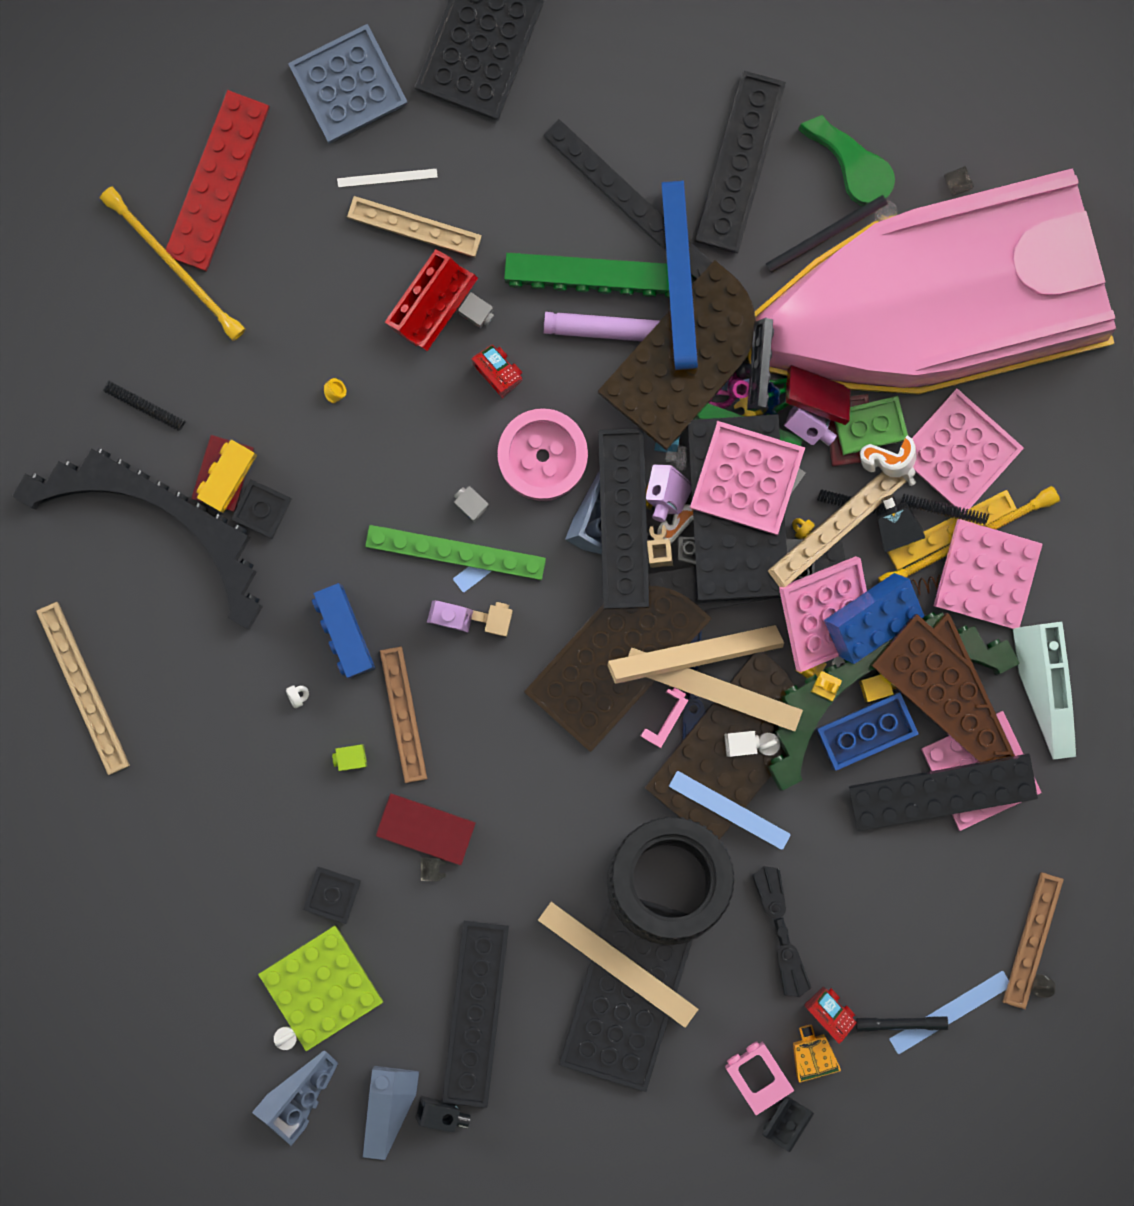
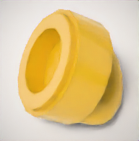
M332 378L325 383L324 394L329 402L336 403L345 397L347 390L342 381Z
M800 518L794 519L792 527L797 532L795 537L797 539H805L815 527V523L809 519L806 522Z

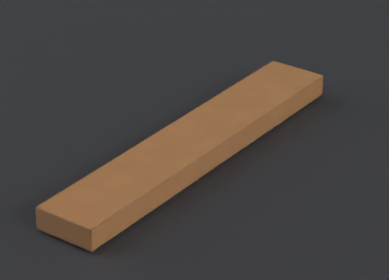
M401 646L380 650L405 783L428 779L403 648Z
M1040 873L1002 1001L1003 1003L1026 1009L1064 879Z

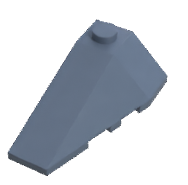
M600 470L575 514L565 538L566 541L582 550L602 554Z
M326 1051L321 1052L268 1093L252 1113L292 1146L309 1123L307 1117L312 1108L316 1109L319 1103L317 1098L321 1090L327 1087L338 1063Z
M380 1066L373 1067L363 1149L364 1158L386 1159L416 1096L419 1071Z

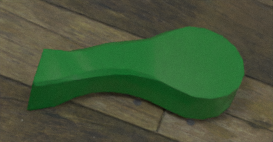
M823 115L800 124L798 130L802 134L822 144L835 155L842 169L846 192L852 201L860 206H864L881 195H884L885 199L888 198L895 183L894 171L888 162L864 149L849 135L831 125Z

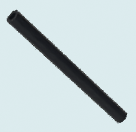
M884 195L879 196L767 262L768 269L771 273L885 207L888 205V202Z

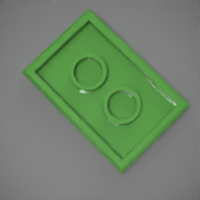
M898 396L850 407V421L846 425L834 421L843 456L860 452L868 444L881 447L902 442L908 435Z

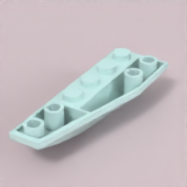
M1062 622L1014 628L1015 652L1020 663L1017 665L1018 673L1052 759L1076 757L1073 705Z

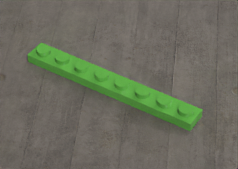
M369 525L365 546L371 549L542 580L546 561L544 557Z

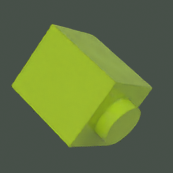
M364 744L336 748V753L332 754L334 767H338L339 771L367 767Z

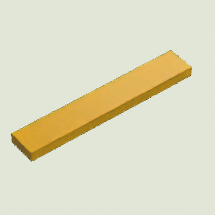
M1005 490L970 509H972V513L973 510L979 511V515L980 512L986 513V516L989 513L990 515L986 523L988 525L1017 508L1008 491ZM955 517L950 518L924 531L926 537L924 539L887 552L896 570L950 544L957 519Z

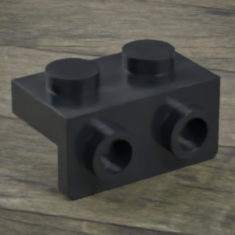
M786 1096L778 1102L773 1118L768 1119L763 1128L765 1131L762 1135L786 1151L791 1152L814 1113L794 1099Z

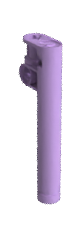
M545 312L544 334L555 333V335L643 341L660 321Z

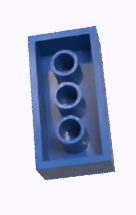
M893 573L826 618L824 622L839 657L855 664L895 637L914 614H918L923 618L924 613L910 579Z
M337 583L313 593L315 599H312L315 610L323 616V620L320 621L325 633L330 634L332 641H329L332 653L338 654L340 659L337 665L341 675H346L347 678L351 679L376 669L343 585Z
M901 693L886 697L815 729L834 771L919 734Z

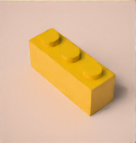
M233 440L223 445L219 453L222 456L217 463L214 462L208 471L210 474L206 482L203 481L197 489L199 494L197 498L222 513H224L257 457L254 452Z

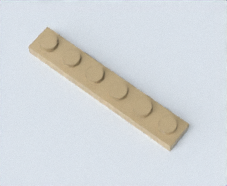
M356 196L353 197L347 216L350 220L473 258L476 257L482 235Z

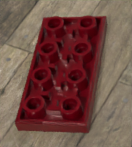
M390 793L376 836L462 865L476 822Z

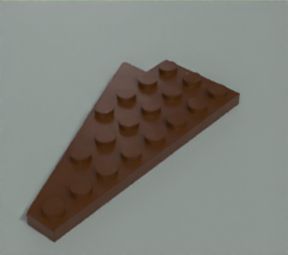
M945 613L932 628L918 614H914L873 661L871 666L978 762L1015 756L951 616Z

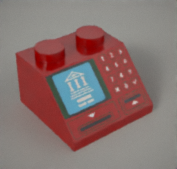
M492 344L472 358V363L503 399L522 382V377L520 376L522 371L516 364L510 365L506 360L507 354L500 347L496 349Z
M822 987L804 1006L840 1044L855 1026L856 1021L853 1019L855 1014L847 1005L842 1007L837 1002L840 997L832 988L827 991L825 987Z

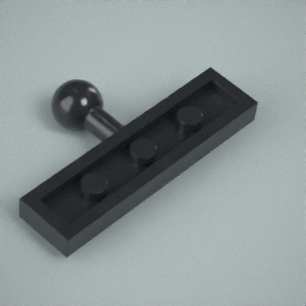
M763 318L754 322L751 364L744 362L736 371L738 378L742 380L749 379L747 410L754 412L766 408L769 399L767 391L770 380L769 366L772 358L771 341L774 335L773 319Z

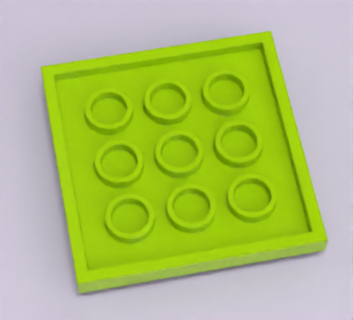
M336 925L258 974L305 1051H308L383 1003L382 998Z

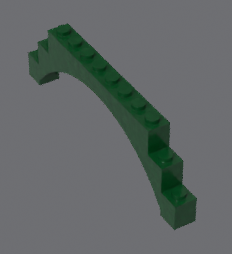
M933 611L922 619L933 628L943 617V613L936 615ZM964 625L957 629L971 661L993 670L995 675L1001 674L1020 664L1008 640L1000 642L999 638L986 644L987 649L975 626L968 628L967 625ZM894 637L855 664L843 659L845 664L839 667L834 664L824 669L825 673L842 680L834 700L853 682L874 670L871 664ZM816 674L805 679L804 682L806 684L798 688L797 685H794L785 690L786 695L781 697L783 703L802 709L803 712L796 731L778 726L779 730L774 732L786 754V757L781 754L771 759L772 764L767 766L779 791H783L803 780L800 772L808 742L817 723L832 704L831 701L811 692L817 679Z

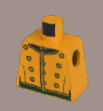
M812 1025L800 1027L802 1040L793 1043L797 1080L803 1082L841 1071L824 1034L815 1036Z

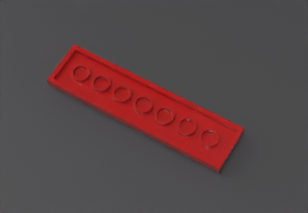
M227 90L166 247L168 254L176 261L207 272L270 109L269 105Z

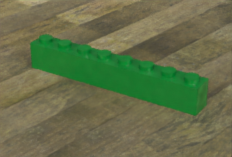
M506 253L504 280L505 283H509L510 287L521 288L523 284L531 285L533 289H544L545 286H552L554 290L558 291L576 288L577 292H589V289L598 290V293L602 294L620 291L621 295H634V292L643 293V296L656 297V294H665L666 298H670L667 264Z

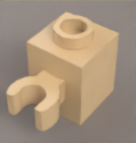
M662 525V533L659 535L654 533L653 526H651L649 533L654 540L647 541L650 567L673 566L670 539H664L667 535L665 525Z
M496 602L495 606L490 605L488 614L473 610L471 619L486 623V633L507 637L513 610L509 609L508 604Z

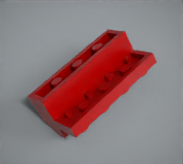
M435 249L385 323L416 347L419 346L428 351L478 280V277L459 266L451 257Z

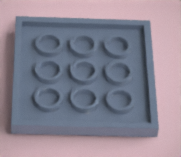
M368 24L288 63L329 144L408 104Z

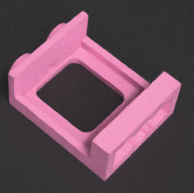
M673 688L672 691L667 689L665 692L677 699V702L658 735L647 729H644L640 737L659 748L664 744L688 702L684 698L686 694L676 688Z
M754 1042L746 1048V1053L741 1056L739 1054L732 1056L727 1060L728 1064L725 1066L755 1115H758L794 1091L763 1042L760 1044ZM760 1055L771 1070L775 1080L757 1093H753L739 1073L738 1068L754 1056Z

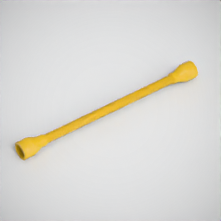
M109 187L101 194L100 199L102 202L127 220L167 265L179 275L194 294L214 313L232 341L237 340L245 332L244 326L239 321L231 318L226 312L224 313L209 298L207 293L194 279L184 271L178 262L168 254L165 248L128 211V207L124 204L121 195L114 187Z
M1050 486L1042 490L1036 498L1030 500L1026 505L984 527L997 530L999 527L1004 526V524L1007 525V523L1022 517V515L1024 516L1032 510L1050 507L1060 502L1059 495L1055 488ZM950 545L936 551L931 556L929 555L926 559L923 558V560L921 559L908 566V568L887 572L879 576V583L893 573L907 578L913 572L916 573V571L918 572V570L931 565V563L933 564L946 557Z

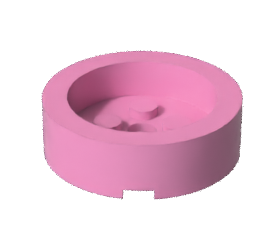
M551 409L527 411L513 419L501 435L498 445V462L501 473L508 485L523 497L537 501L557 499L572 491L580 482L586 470L588 449L583 432L571 418L561 412ZM546 450L549 453V459L546 462L538 461L536 457L538 451Z

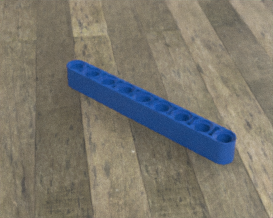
M684 180L662 182L675 370L698 368Z

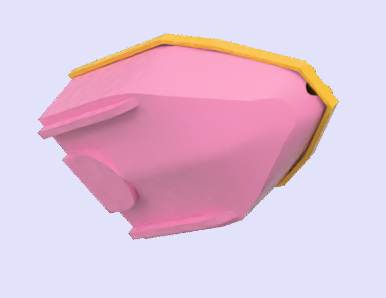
M1073 168L920 207L897 216L874 221L816 258L755 311L756 321L763 318L773 319L774 335L771 341L772 358L769 366L770 373L787 376V369L790 365L843 384L850 390L919 395L1113 345L1112 334L1116 329L1115 315L1110 307L1105 288V278L1087 212L1084 211L1079 193L1077 175H1074ZM751 347L750 352H749V354H748V356H747V357H748V361H749L750 364H751L752 347Z

